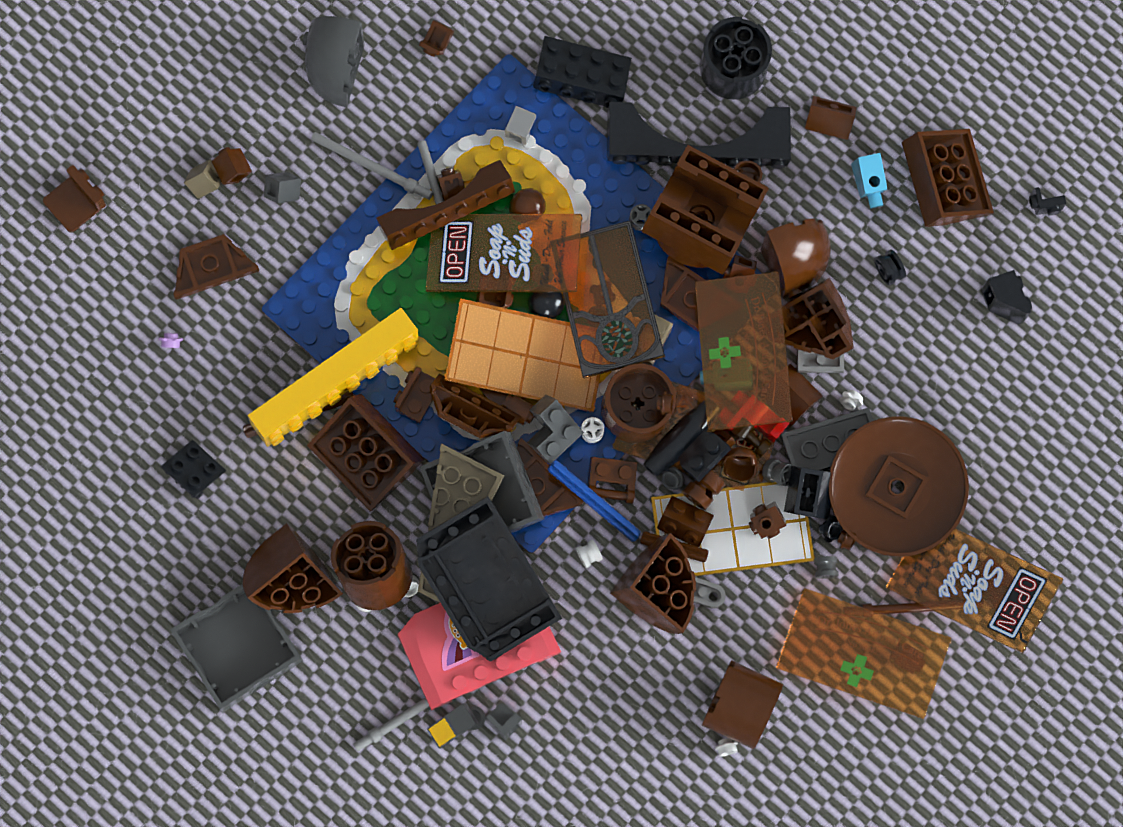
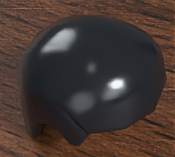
M543 285L531 292L528 298V306L530 312L537 317L554 319L562 313L565 301L563 294L556 287Z

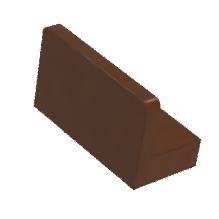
M813 96L805 129L848 140L857 107Z

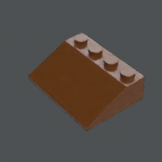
M970 129L916 132L902 141L925 227L943 226L994 214Z
M362 394L349 397L307 445L370 512L402 484L425 460Z

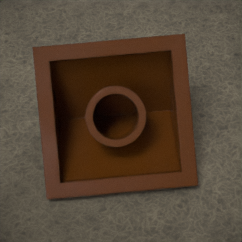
M789 364L776 374L773 405L774 377L763 388L764 390L758 394L781 419L784 418L790 423L788 425L790 428L823 397L801 373L797 372V369L792 364Z

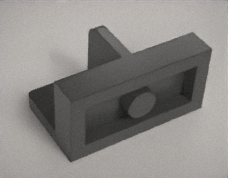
M503 703L499 704L490 714L488 713L485 716V721L505 741L522 725V718L516 712L513 713Z

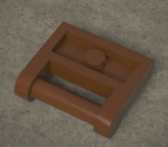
M590 457L587 486L601 498L622 500L625 503L633 504L638 462ZM596 481L626 485V491L596 488Z

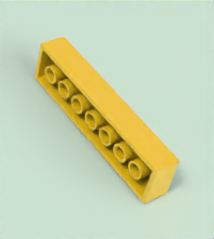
M399 308L248 414L251 426L267 447L278 445L284 440V435L290 431L292 433L298 431L303 427V422L307 419L318 417L323 412L322 409L325 406L336 404L341 400V395L345 392L356 390L361 385L360 382L365 378L371 379L380 372L379 368L385 364L387 366L393 364L402 352L406 351L407 353L417 346L416 342L419 341L418 329L404 310Z

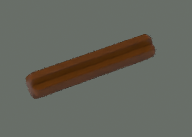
M644 531L640 543L649 546L661 536ZM679 541L688 555L687 558L706 562L709 554L707 549Z

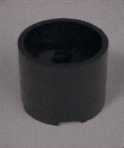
M742 17L723 19L711 28L705 39L700 61L701 77L710 91L717 96L731 100L743 99L758 91L766 78L772 55L771 40L765 29L760 24L757 25L752 21L742 19Z

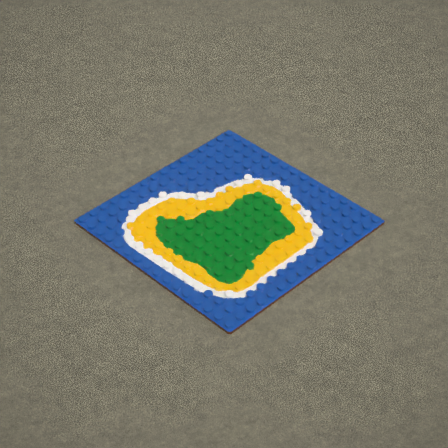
M507 54L424 139L427 143L436 175L441 174L443 169L454 167V170L458 169L461 172L464 186L466 187L474 179L479 169L501 160L514 185V193L455 220L474 221L469 282L438 283L443 231L440 228L391 250L376 218L396 208L416 209L433 206L436 203L433 195L428 200L416 193L411 194L405 191L403 186L386 178L262 307L263 313L319 364L399 308H402L418 329L419 341L416 342L417 346L407 353L404 351L399 354V358L389 366L385 364L379 368L380 372L373 378L362 380L360 382L361 385L353 391V394H362L428 462L440 458L441 444L461 452L473 444L489 438H478L438 417L434 401L431 403L420 424L395 411V403H393L398 391L401 390L403 392L406 387L405 379L411 370L415 371L417 366L422 369V372L433 378H436L439 373L444 376L446 375L460 300L476 303L481 276L479 259L484 257L489 262L494 260L490 257L489 250L493 249L490 244V238L495 237L487 230L488 227L492 229V225L499 223L503 228L502 235L507 237L511 241V245L516 247L517 252H513L516 254L515 257L507 254L509 257L507 259L508 262L503 264L502 260L506 258L503 257L502 250H505L503 246L507 244L502 239L503 243L500 244L502 248L499 250L501 258L497 260L499 265L505 267L509 266L510 260H514L516 264L515 272H517L518 266L523 262L519 260V255L521 254L518 251L522 248L519 241L513 238V235H518L525 239L519 231L526 230L525 227H529L533 235L530 238L532 244H529L531 247L529 250L531 257H529L530 262L526 263L530 270L529 280H523L524 268L522 267L520 275L512 287L511 294L514 295L512 305L505 310L536 316L530 312L528 306V298L531 292L539 287L537 282H533L531 275L537 265L549 264L553 269L554 278H558L555 274L557 269L552 247L548 248L549 251H544L545 256H543L542 252L547 248L548 243L562 238L561 235L564 234L561 233V230L566 228V236H563L566 238L629 221L630 213L634 206L644 204L652 210L664 190V187L635 162L614 164L613 161H607V138L557 94L542 92L533 88L535 75L511 54ZM516 106L536 114V119L530 130V138L526 145L505 137V129ZM417 146L393 172L407 179L412 178L418 181L419 185L431 190ZM533 188L538 190L546 201V210L541 218L527 224H521L514 220L509 212V203L512 197L522 189ZM547 220H549V221H552V220H553V222H552V227H551L552 230H551V231L549 232V234H548V231H547V230H548V226H547L545 223H547L548 225H550ZM627 226L594 235L605 281H609L612 284L611 290L616 295V300L611 303L613 313H617L625 308L634 296L643 294ZM633 229L654 314L673 324L672 331L663 346L665 355L657 357L653 366L668 376L673 384L677 399L700 374V371H703L713 360L709 357V349L719 348L718 338L729 337L730 341L751 319L745 299H747L751 316L753 317L765 304L762 292L767 302L776 292L777 287L756 269L755 274H758L754 288L750 287L748 294H737L730 291L729 288H725L727 279L723 278L724 274L722 275L709 267L698 268L684 265L742 305L739 311L697 332L660 306L666 263L669 255L663 251L656 239ZM588 236L565 242V247H563V243L561 246L556 245L559 258H561L560 254H564V261L561 262L563 264L561 266L563 267L562 271L573 313L578 311L589 312L591 308L595 307L594 295L590 293V288L593 285H601ZM736 251L735 254H734V256H735V255L742 256V255H740L737 251ZM733 256L731 262L729 263V266L732 265L734 256ZM557 279V282L553 280L547 284L556 287L562 293L561 285ZM646 300L637 302L633 309L625 315L634 324L635 328L641 320L650 319ZM566 305L560 315L550 320L570 324ZM583 317L574 319L575 325L594 329L588 324L587 319ZM644 323L642 325L640 332L638 334V339L642 335L648 323ZM619 325L610 329V333L618 329ZM619 332L612 333L611 335L616 337ZM615 341L614 346H613V349H614V350H615V348H616V346H617V343H618V342H616V341ZM623 351V356H625L628 352ZM604 357L602 359V365L615 364ZM626 366L600 372L593 412L562 406L580 428L583 421L590 417H596L603 422L601 401L607 385L613 375ZM461 384L486 398L478 387ZM520 397L533 405L538 402V400ZM634 402L633 406L639 411L641 406H638V402ZM535 417L530 424L526 422L523 426L517 423L514 429L510 431L516 447L521 438L527 443L543 427ZM604 424V435L599 442L588 443L580 436L556 460L587 485L590 457L620 460L631 447H628L630 443L619 440L620 438L612 434ZM576 507L546 516L544 520L515 531L512 535L516 542L526 551L534 553Z

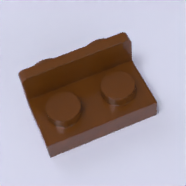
M418 366L415 371L411 370L405 379L407 385L403 392L399 390L394 398L395 411L420 424L433 402L429 387L435 378L422 372V369Z

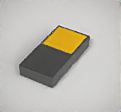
M463 703L431 725L427 730L440 749L479 722L467 703Z

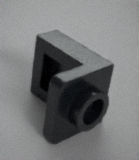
M1039 187L1034 188L1029 196L1030 207L1035 210L1036 215L1047 213L1048 216L1059 214L1067 204L1065 195L1042 199Z

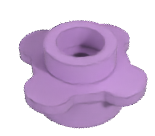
M164 333V337H160L159 340H161V347L180 348V341H183V338H178L177 333Z

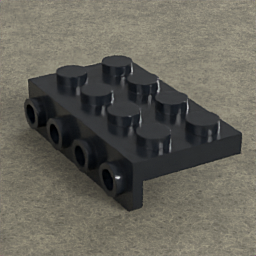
M544 36L533 88L542 92H550L565 98H573L585 103H593L608 108L609 102H623L632 58Z

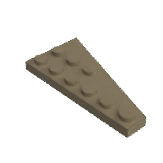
M441 444L428 531L487 496L492 501L504 475ZM421 571L418 592L440 602Z

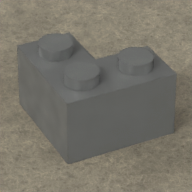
M545 395L529 410L543 427L527 444L548 464L556 460L584 433L557 399Z

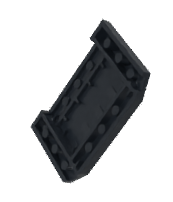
M489 496L416 539L420 570L467 647L484 656L490 662L562 619L555 604Z

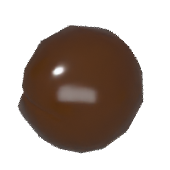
M533 188L518 191L509 203L511 216L521 224L537 221L546 210V201L542 193Z
M738 446L731 448L723 458V472L729 478L737 481L752 479L755 477L758 467L756 454L746 447Z

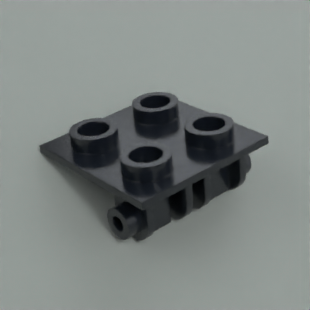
M194 440L190 441L161 465V468L175 480L176 484H180L182 489L184 488L191 494L192 498L199 499L204 493L203 490L226 472Z

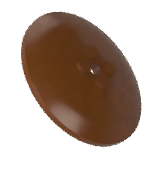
M895 416L877 419L863 425L843 442L830 468L829 500L837 521L856 543L878 554L902 557L916 555L934 548L955 530L967 505L969 480L967 469L959 450L942 431L919 419ZM893 481H900L903 484V491L900 494L892 492L891 483Z

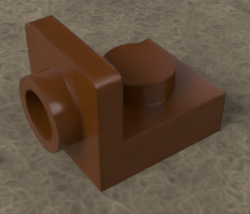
M454 167L443 169L441 174L437 175L444 201L455 196L465 188L461 172L458 169L454 170Z

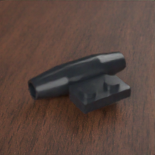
M707 398L685 414L657 443L643 463L644 467L657 477L679 461L682 469L696 481L700 482L731 450L730 446L715 433L707 432L721 412V409L711 399Z

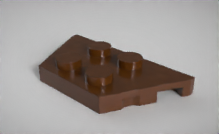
M225 234L180 249L176 287L173 295L175 300L259 272V268Z
M668 256L660 302L661 307L697 332L741 309L742 305L680 262Z
M522 438L519 440L517 449L544 517L581 506L585 503L548 471L549 465Z

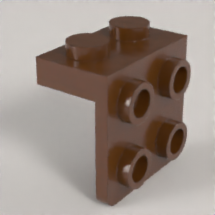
M74 165L66 170L69 178L43 198L44 205L70 233L75 232L106 206L102 198L104 196L102 190L97 185L92 187L88 182L90 177L82 168L77 170Z

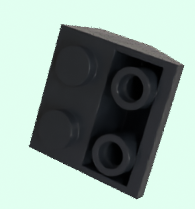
M1015 270L989 278L981 289L987 308L991 313L1018 325L1023 324L1031 313V301L1028 296L1025 297L1022 290L1024 287L1023 281L1019 275H1016Z
M792 466L784 512L827 519L831 508L829 500L831 472Z

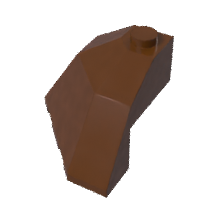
M830 278L808 289L770 314L774 343L793 346L795 349L824 355V357L835 359L854 348L848 313L840 294ZM767 316L761 320L760 324L763 323L761 326H764V331L770 341L773 342L770 321Z

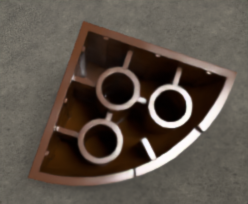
M815 218L804 219L802 221L803 224L798 226L791 222L766 232L761 253L782 299L786 297L793 299L801 295V291L811 287L822 277L828 266L831 245L828 232L821 219L817 222Z
M288 523L268 537L256 549L248 561L243 574V589L247 598L267 610L275 609L282 610L283 613H300L302 609L316 606V608L322 607L343 594L338 583L323 562Z
M671 533L659 537L633 561L610 591L611 595L638 617L656 628L673 634H681L685 631L695 607L693 605L694 591H696L695 574L691 570L687 559L688 555L683 546Z

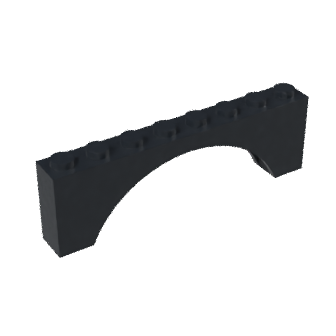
M609 102L607 109V161H613L614 164L636 162L638 165H647L649 162H655L662 166L678 163L688 144L671 140L655 131L641 118L633 103ZM767 107L763 116L749 131L729 142L711 146H690L731 168H735L742 161H752L760 167L763 165L771 166L774 169L784 168L788 166L791 160L790 107Z

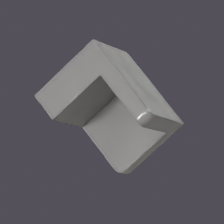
M516 106L505 129V137L526 145L530 138V130L536 119V114Z

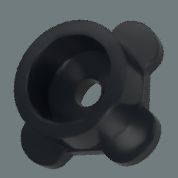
M829 515L827 521L823 522L818 528L819 533L823 534L824 540L828 543L838 539L843 530L834 515Z

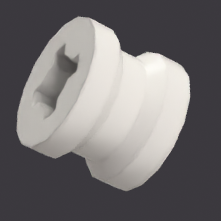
M590 417L583 421L581 426L584 432L581 435L582 438L588 443L599 442L604 435L603 422L596 417Z
M593 539L588 541V544L585 546L576 547V551L585 568L590 567L591 563L595 561L600 562L603 560Z

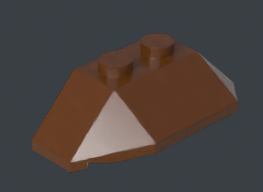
M440 373L429 387L438 417L478 438L494 436L503 431L510 432L521 419V416L461 384L446 381L445 376Z

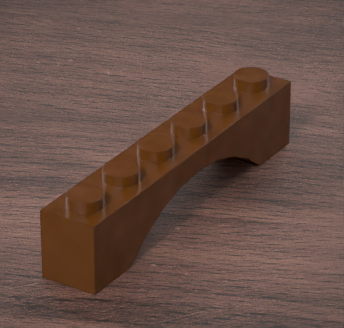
M498 160L479 169L474 179L463 190L446 201L424 208H396L376 219L391 250H394L461 217H465L480 208L486 207L499 199L507 197L514 193L515 189L511 176L501 160Z

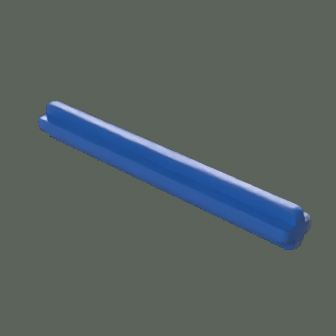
M554 460L549 465L548 471L631 542H635L640 537L641 532L638 528L561 463Z

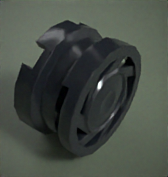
M890 249L885 252L884 256L879 255L874 258L876 269L887 285L891 286L895 284V280L906 278L905 267L894 250Z

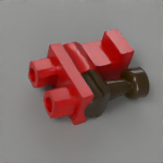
M739 391L731 400L740 409L739 412L735 415L725 407L717 418L725 426L723 430L727 434H730L736 440L748 442L756 448L754 453L761 458L790 423L784 418L778 417L757 398L756 403H754V395L749 397ZM757 429L767 439L761 441L753 431Z

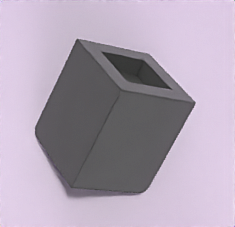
M289 172L265 175L264 197L276 203L299 200L301 178Z

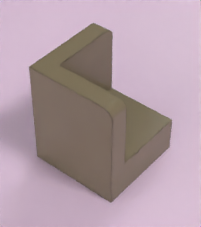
M211 159L192 168L184 181V184L197 198L217 190L221 184Z

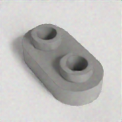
M695 577L696 591L694 592V603L711 609L719 608L726 598L724 589L720 585ZM715 593L718 597L717 600H710L709 594Z

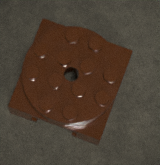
M687 145L641 232L656 239L663 251L677 262L691 267H709L723 275L769 188Z

